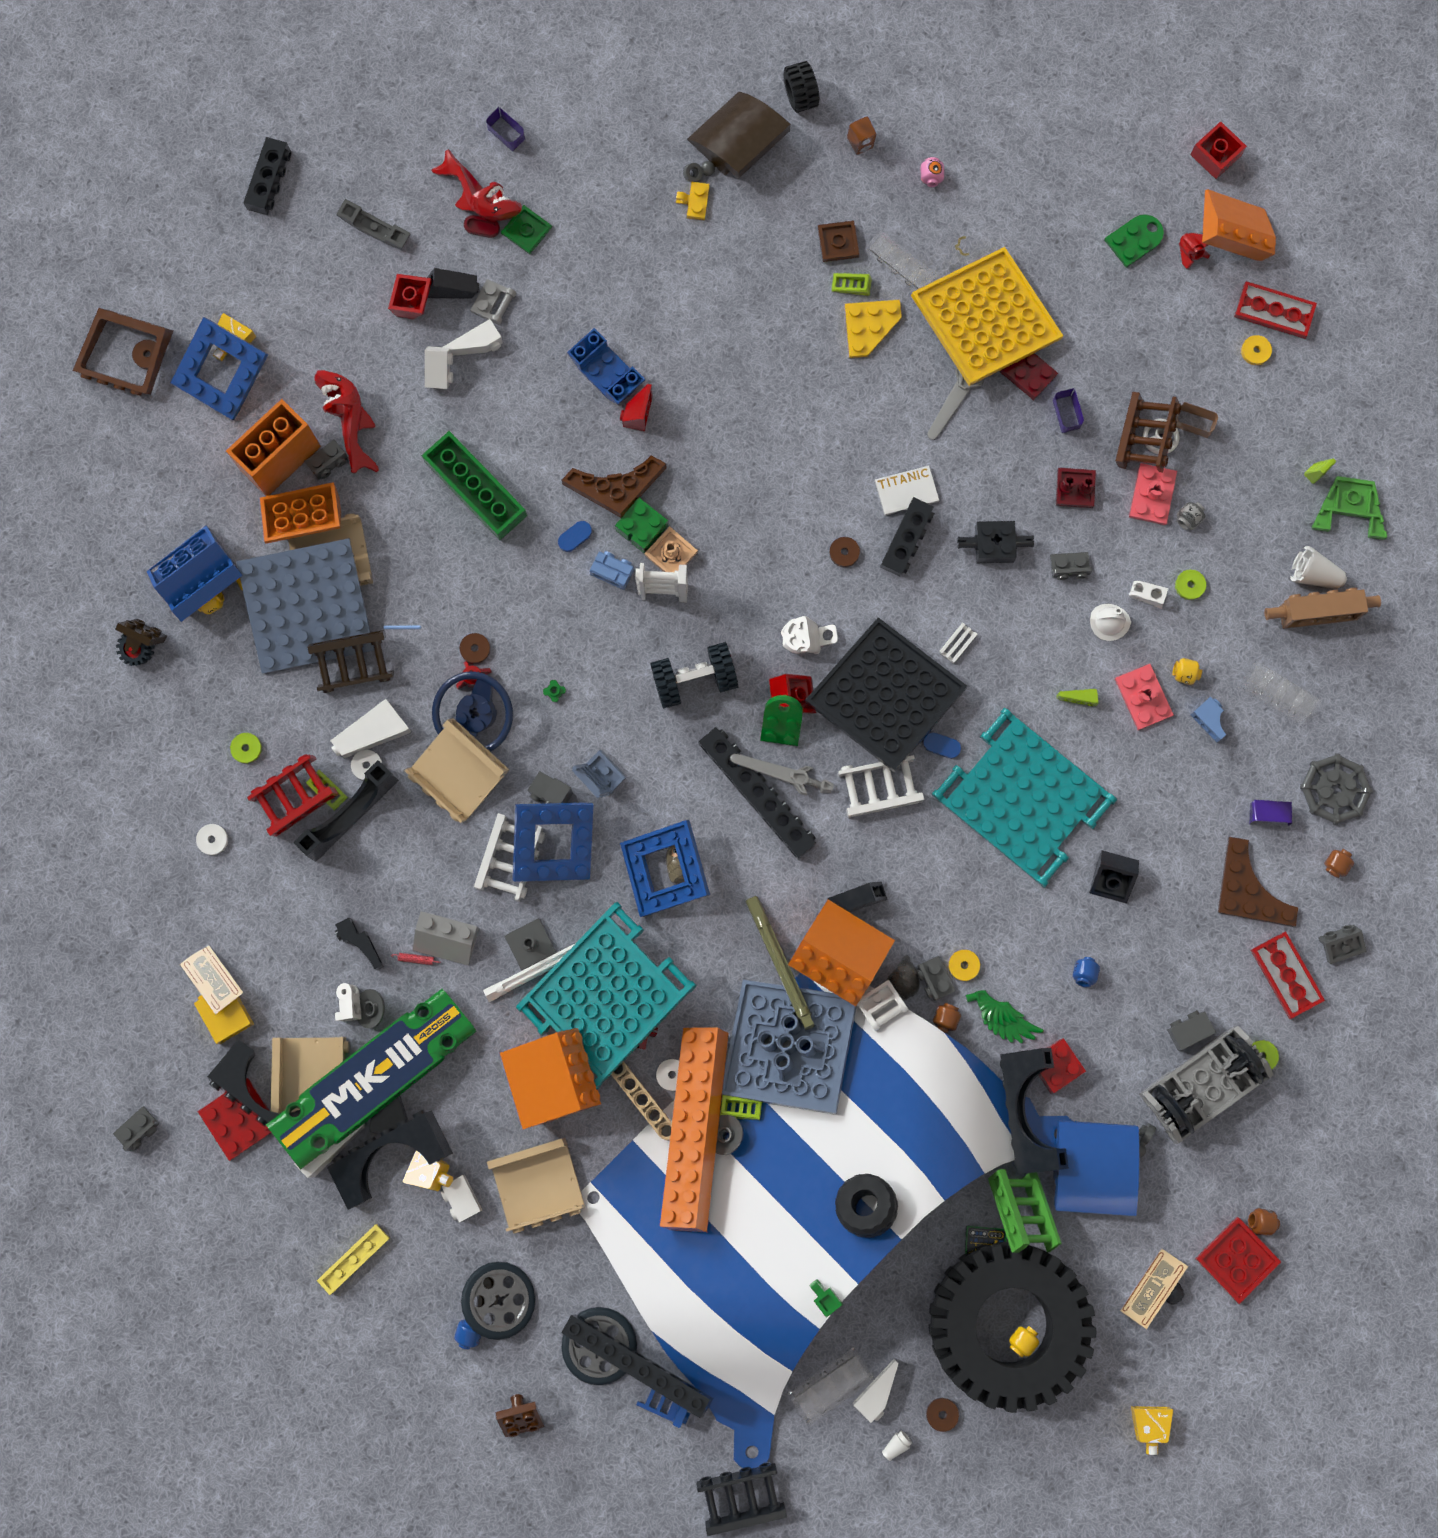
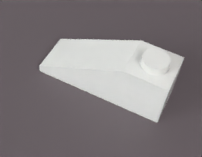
M489 319L443 347L450 348V354H453V356L486 353L491 350H498L503 340Z
M895 1359L853 1402V1405L870 1423L874 1420L877 1422L884 1415L883 1410L886 1407L898 1367V1362Z

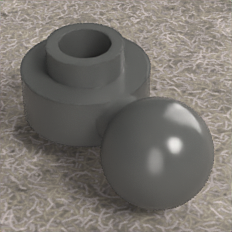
M706 161L701 166L697 163L687 164L683 170L684 178L688 182H696L701 179L703 174L711 176L715 172V165L711 161ZM690 170L693 171V176L690 175Z
M1150 1123L1146 1126L1142 1125L1139 1129V1158L1145 1155V1145L1151 1140L1156 1130V1127Z

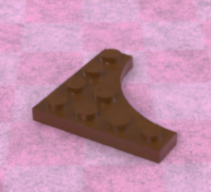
M651 455L643 463L633 468L634 471L623 475L617 473L607 475V477H595L594 474L572 468L561 481L562 485L622 518L634 502L664 472L667 466L665 462Z
M1228 837L1218 913L1295 927L1298 907L1276 899L1260 884L1250 864L1249 840Z

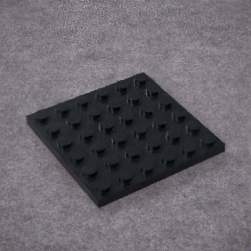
M878 617L805 699V703L895 772L967 689V685Z

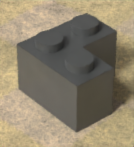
M541 771L538 772L527 790L531 794V799L538 803L543 801L545 802L544 804L568 803L573 795L571 787L556 778L549 777Z

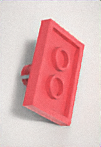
M1140 463L1129 517L1166 525L1177 471L1164 468L1163 473L1158 472L1156 466Z
M1151 664L1115 678L1137 730H1141L1174 715Z

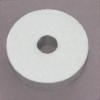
M371 750L358 752L351 761L353 774L357 778L364 780V773L369 769L363 767L364 763L369 762L371 767L377 760L382 763L381 758Z
M208 824L197 833L196 843L203 853L217 855L226 848L228 835L219 825ZM214 836L215 842L210 843L209 838Z
M665 1060L657 1069V1081L666 1090H676L679 1060ZM670 1071H674L676 1073V1077L671 1079L669 1078L668 1073Z

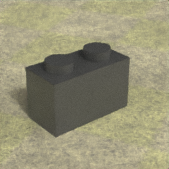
M1196 1010L1188 1014V1019L1182 1022L1181 1019L1170 1023L1171 1028L1167 1029L1178 1051L1216 1033L1205 1011L1199 1013Z

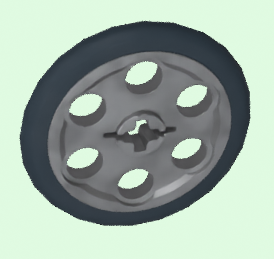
M497 1261L487 1263L474 1271L466 1281L461 1297L462 1313L471 1329L480 1336L493 1340L510 1338L522 1331L533 1315L535 1292L531 1280L524 1271L508 1262ZM507 1276L513 1280V1285L510 1288H506L503 1285V1279ZM487 1277L493 1280V1286L490 1289H486L483 1285V1281ZM508 1294L506 1297L503 1298V1300H501V1306L499 1304H496L489 1307L491 1304L494 1303V1301H496V1295L498 1297H502ZM516 1294H520L523 1297V1302L519 1306L513 1302V1297ZM478 1295L484 1299V1304L481 1307L474 1305V1298ZM507 1312L512 1313L514 1316L511 1324L504 1322V1315ZM487 1313H491L494 1316V1322L491 1325H487L484 1322V1316Z
M595 1307L578 1314V1316L588 1322H598L599 1329L606 1333L609 1326H617L619 1333L614 1338L637 1351V1340L633 1327L619 1312L609 1308ZM563 1334L561 1350L564 1362L570 1372L582 1382L590 1385H606L619 1380L626 1374L612 1364L609 1371H601L599 1364L604 1360L599 1356L596 1358V1354L585 1347H576L574 1341ZM582 1356L590 1357L591 1365L588 1367L581 1366L580 1358Z

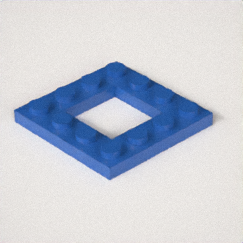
M203 317L170 383L231 420H235L268 354L210 319ZM213 345L241 361L226 393L197 377Z
M593 803L515 804L513 881L590 879ZM544 824H572L570 859L534 860L535 826Z
M685 820L620 843L640 917L710 895L690 820ZM675 846L685 882L655 892L645 856Z

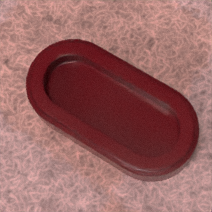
M470 215L464 220V228L469 234L494 238L500 232V226L497 221H489L476 215Z

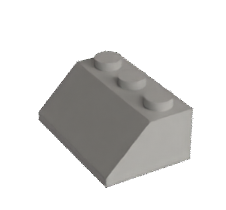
M421 911L415 929L413 951L469 966L479 927Z

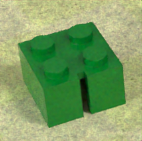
M638 498L616 523L615 529L617 533L627 541L631 540L632 545L642 553H645L669 525L666 518L641 498Z

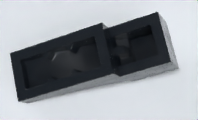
M351 918L335 924L337 928L335 934L339 941L351 942L358 947L368 958L375 970L384 967L367 932L364 931L359 934Z

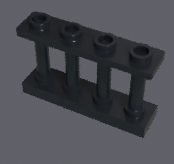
M765 1462L755 1468L744 1467L739 1472L734 1473L723 1472L713 1478L706 1476L696 1482L697 1491H704L709 1510L710 1518L708 1521H705L707 1536L787 1518L784 1502L780 1503L777 1501L772 1475L777 1474L775 1463ZM764 1477L770 1504L760 1508L757 1505L752 1480ZM744 1482L750 1508L748 1511L740 1513L737 1509L732 1485ZM724 1487L730 1511L729 1516H718L712 1489Z

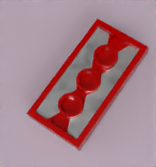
M1246 281L1234 317L1306 339L1317 303Z
M1286 931L1250 950L1289 1019L1325 1001Z

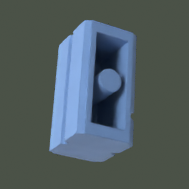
M599 551L590 568V575L625 590L634 572V567L631 566L632 563L626 559L621 561L615 559V555L608 551L604 553Z

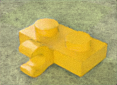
M691 181L690 195L680 191L677 192L676 203L688 204L687 218L705 220L710 184Z

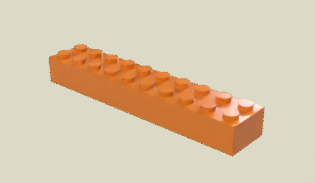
M718 1027L683 1028L660 1227L673 1231L707 1232L729 1033Z

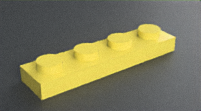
M375 1224L317 1282L329 1295H332L390 1237L378 1224Z

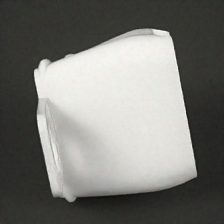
M807 616L791 619L781 631L783 647L795 654H804L805 652L819 654L821 646L834 644L838 641L835 625L818 628L817 623ZM826 630L833 632L831 640L826 641L823 638V633Z

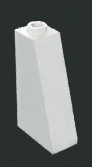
M385 699L330 740L334 745L331 748L337 756L342 755L344 758H347L362 750H368L406 735L411 730Z
M366 1125L360 1126L340 1143L333 1144L326 1153L320 1154L300 1171L307 1178L316 1177ZM320 1139L315 1143V1147L322 1148L325 1145V1140Z

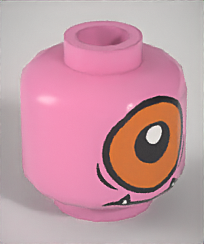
M927 158L921 164V181L929 187H936L944 180V164L938 158Z

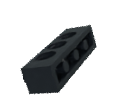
M266 137L243 202L247 210L268 215L269 210H273L274 196L280 190V178L285 176L286 161L291 159L292 152L287 142ZM272 175L271 178L265 179L267 176Z
M915 497L912 498L880 568L899 577L902 573H907L910 567L908 560L910 556H915L919 548L916 546L918 539L922 540L927 531L924 527L927 522H931L935 514L932 512L934 506ZM912 518H920L921 524L914 525L912 523ZM904 534H911L913 541L906 542ZM896 551H903L905 553V558H897Z

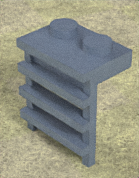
M599 750L586 764L575 765L572 768L575 775L597 798L609 796L627 778L602 750Z

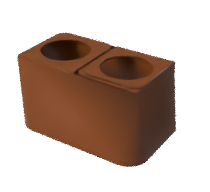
M868 116L849 125L847 139L856 155L863 153L860 150L866 146L871 145L869 149L874 147L876 132ZM870 139L871 142L862 145L865 140Z

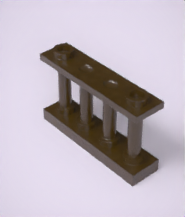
M385 630L309 644L307 646L308 653H314L317 656L323 684L317 686V691L329 693L333 692L334 688L375 680H379V682L390 681V677L394 676V670H386L381 647L382 640L386 638ZM371 643L373 645L379 673L368 675L362 650L363 644ZM352 646V649H355L361 676L349 679L343 653L345 647ZM333 650L334 653L336 652L342 680L330 682L324 656L326 651Z

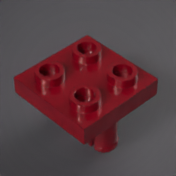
M1058 468L1056 506L1094 508L1096 470Z

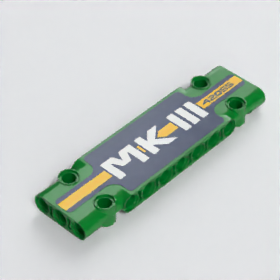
M441 988L425 1002L419 1003L411 1013L407 1012L310 1086L299 1096L296 1102L290 1103L282 1113L267 1123L266 1126L301 1170L320 1154L326 1153L333 1144L336 1145L343 1141L437 1067L445 1059L446 1055L453 1053L461 1043L477 1031L449 995ZM421 1010L429 1011L426 1017L418 1015ZM446 1039L453 1041L450 1047H444L442 1044ZM298 1108L301 1110L299 1116L291 1117L293 1109ZM319 1139L325 1140V1145L322 1148L315 1147V1142Z

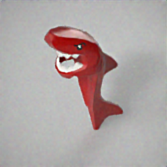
M449 149L445 151L444 162L432 169V172L437 175H452L461 182L463 193L455 204L457 208L475 212L489 221L508 220L521 213L522 205L519 202L503 196V186L497 182H491L489 186L482 188L473 175L455 158Z
M317 370L314 377L315 384L320 388L323 395L331 397L324 402L322 409L325 413L341 417L343 439L350 461L351 473L355 474L363 467L378 472L379 468L376 463L362 451L358 443L359 430L375 428V423L361 406L357 388L342 375L325 370Z

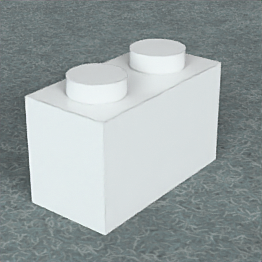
M428 346L425 349V388L447 389L450 383L453 382V372H450V365L453 364V354H450V348Z
M465 1175L453 1180L449 1187L441 1186L443 1189L441 1191L442 1197L445 1202L449 1201L452 1207L450 1213L454 1220L458 1219L459 1222H462L482 1211Z

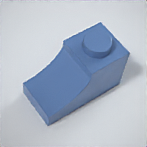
M1209 697L1191 716L1218 742L1226 735L1220 724V715L1224 710L1221 708L1222 705L1218 700Z

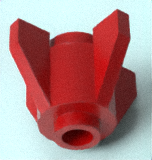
M1187 233L1180 239L1181 259L1186 269L1191 267L1194 263L1193 260H1199L1202 257L1209 259L1210 257L1209 253L1204 249L1208 244L1202 243L1203 234Z
M467 661L464 662L466 668L463 672L473 671L486 675L492 672L490 668L479 669L473 665L469 666ZM462 680L456 684L458 690L466 685L474 688L477 680Z

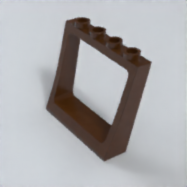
M98 308L72 371L81 373L80 377L92 380V377L97 378V383L108 385L113 383L114 388L119 390L131 389L130 393L142 396V393L151 395L174 330L107 309ZM107 321L157 337L142 386L86 368L88 359Z

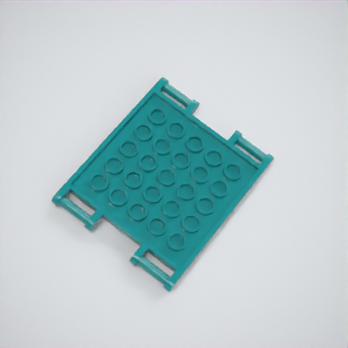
M1003 708L1000 712L1001 715L986 732L980 735V738L991 746L969 774H966L963 769L955 765L952 769L953 772L938 790H934L931 795L1045 888L1053 874L1063 862L1066 863L1069 859L1064 852L1058 849L1061 843L1080 821L1094 829L1097 825L1096 822L1111 804H1115L1117 798L1108 793L1027 727L1008 709ZM1008 719L1011 722L1010 725L994 741L991 737ZM958 776L961 777L963 781L946 799L943 794ZM1100 796L1104 797L1105 801L1100 805V807L1095 811V813L1090 818H1088L1085 814L1090 810V808L1095 804V802L1100 798ZM1054 854L1057 856V859L1041 877L1037 872Z
M618 902L614 903L516 1006L518 1011L523 1012L536 1026L537 1032L541 1036L545 1035L551 1026L557 1032L578 1028L582 1036L585 1052L588 1055L590 1069L598 1076L594 1080L597 1090L697 986L674 965L671 957L666 958L659 966L648 957L634 942L635 938L640 936L644 929L640 925L637 926L621 909L622 906ZM614 914L631 929L629 934L613 920L612 916ZM666 969L685 986L682 990L664 973ZM529 1003L546 1019L544 1023L528 1007Z

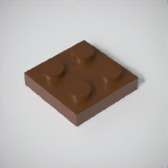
M854 220L818 225L823 262L859 258Z

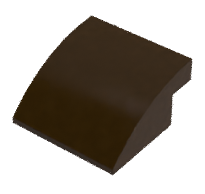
M737 92L687 140L725 176L731 172L739 179L790 132L791 124L759 99L743 92Z

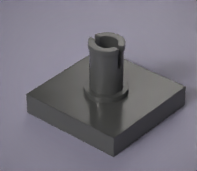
M539 918L504 936L521 971L556 953Z

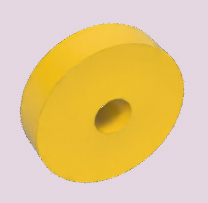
M1260 335L1248 337L1241 347L1243 359L1251 365L1264 364L1272 353L1270 342ZM1253 348H1258L1259 353L1254 352Z
M959 950L949 959V971L957 980H971L980 970L979 958L970 950ZM962 962H966L968 964V967L966 969H963L961 967Z

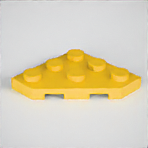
M900 300L845 304L849 358L868 357L875 347L887 336L891 329L901 320Z

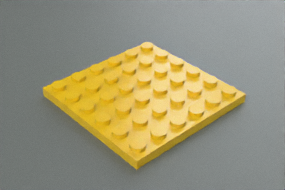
M1006 247L974 261L911 294L914 302L969 386L1063 338V334Z

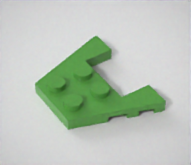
M1337 476L1312 525V530L1329 532L1331 530L1332 513L1369 518L1368 538L1385 540L1387 532L1383 526L1384 520L1379 509L1380 503L1375 481Z

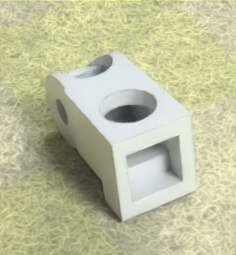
M1134 581L1129 597L1162 609L1168 588L1142 581Z
M340 984L336 991L339 998L340 1012L335 1013V1021L360 1020L359 989L352 984Z

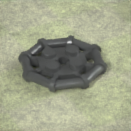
M1337 753L1334 756L1316 762L1312 761L1303 784H1300V789H1302L1310 809L1309 812L1333 822V825H1338L1340 822L1355 817H1361L1370 795L1373 794V789H1371L1363 769L1364 766L1352 762ZM1334 764V770L1324 772L1321 769L1322 767ZM1340 764L1353 770V772L1348 774L1340 770ZM1317 772L1320 778L1316 785H1311ZM1356 774L1362 789L1356 787V781L1353 779ZM1338 784L1341 792L1334 794V789L1331 787ZM1311 790H1316V793L1318 794L1319 802L1317 804L1314 800ZM1356 793H1362L1357 806H1355L1352 802ZM1322 804L1333 809V814L1319 807ZM1349 806L1351 811L1338 814V809Z

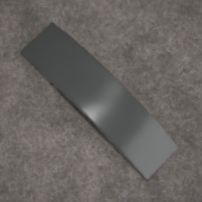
M347 199L343 201L336 213L339 218L359 231L398 249L404 247L410 236V232L395 224L392 226L363 211L362 207Z

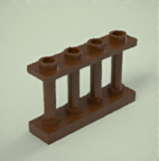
M1132 392L1115 459L1119 468L1126 469L1127 463L1135 461L1156 464L1158 472L1163 473L1164 467L1168 465V450H1171L1173 444L1172 433L1177 428L1176 417L1181 412V403H1179L1177 397H1172L1171 404L1145 402L1140 392ZM1147 409L1167 411L1169 413L1165 422L1140 419V411ZM1141 426L1164 429L1162 439L1136 436L1135 431L1136 428ZM1135 444L1160 446L1158 456L1132 454L1131 447Z

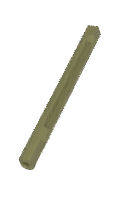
M758 896L747 899L748 909L798 1019L801 1020L805 1031L815 1027L811 1019V1012Z

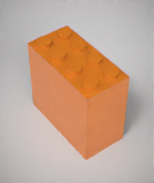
M281 399L232 444L226 452L239 470L265 496H269L305 460L311 457L321 445L309 425Z
M827 900L788 965L856 1007L895 940L832 901Z
M578 1028L556 1032L500 1053L522 1129L541 1125L601 1104L600 1094L594 1082V1074L590 1069L588 1055L585 1052L582 1036Z

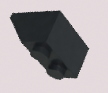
M1101 850L1089 893L1127 904L1139 875V860Z

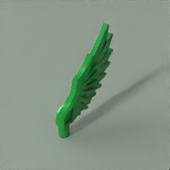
M986 990L965 995L967 1003L977 1000L980 1011H982L983 1023L988 1024V1030L993 1028L994 1035L999 1033L1002 1039H1005L1006 1036L1010 1043L1013 1042V1038L1023 1043L1020 1035L1035 1040V1036L1030 1032L1043 1033V1029L1021 1018L1024 1015L1016 1011L1009 1002L996 1001Z

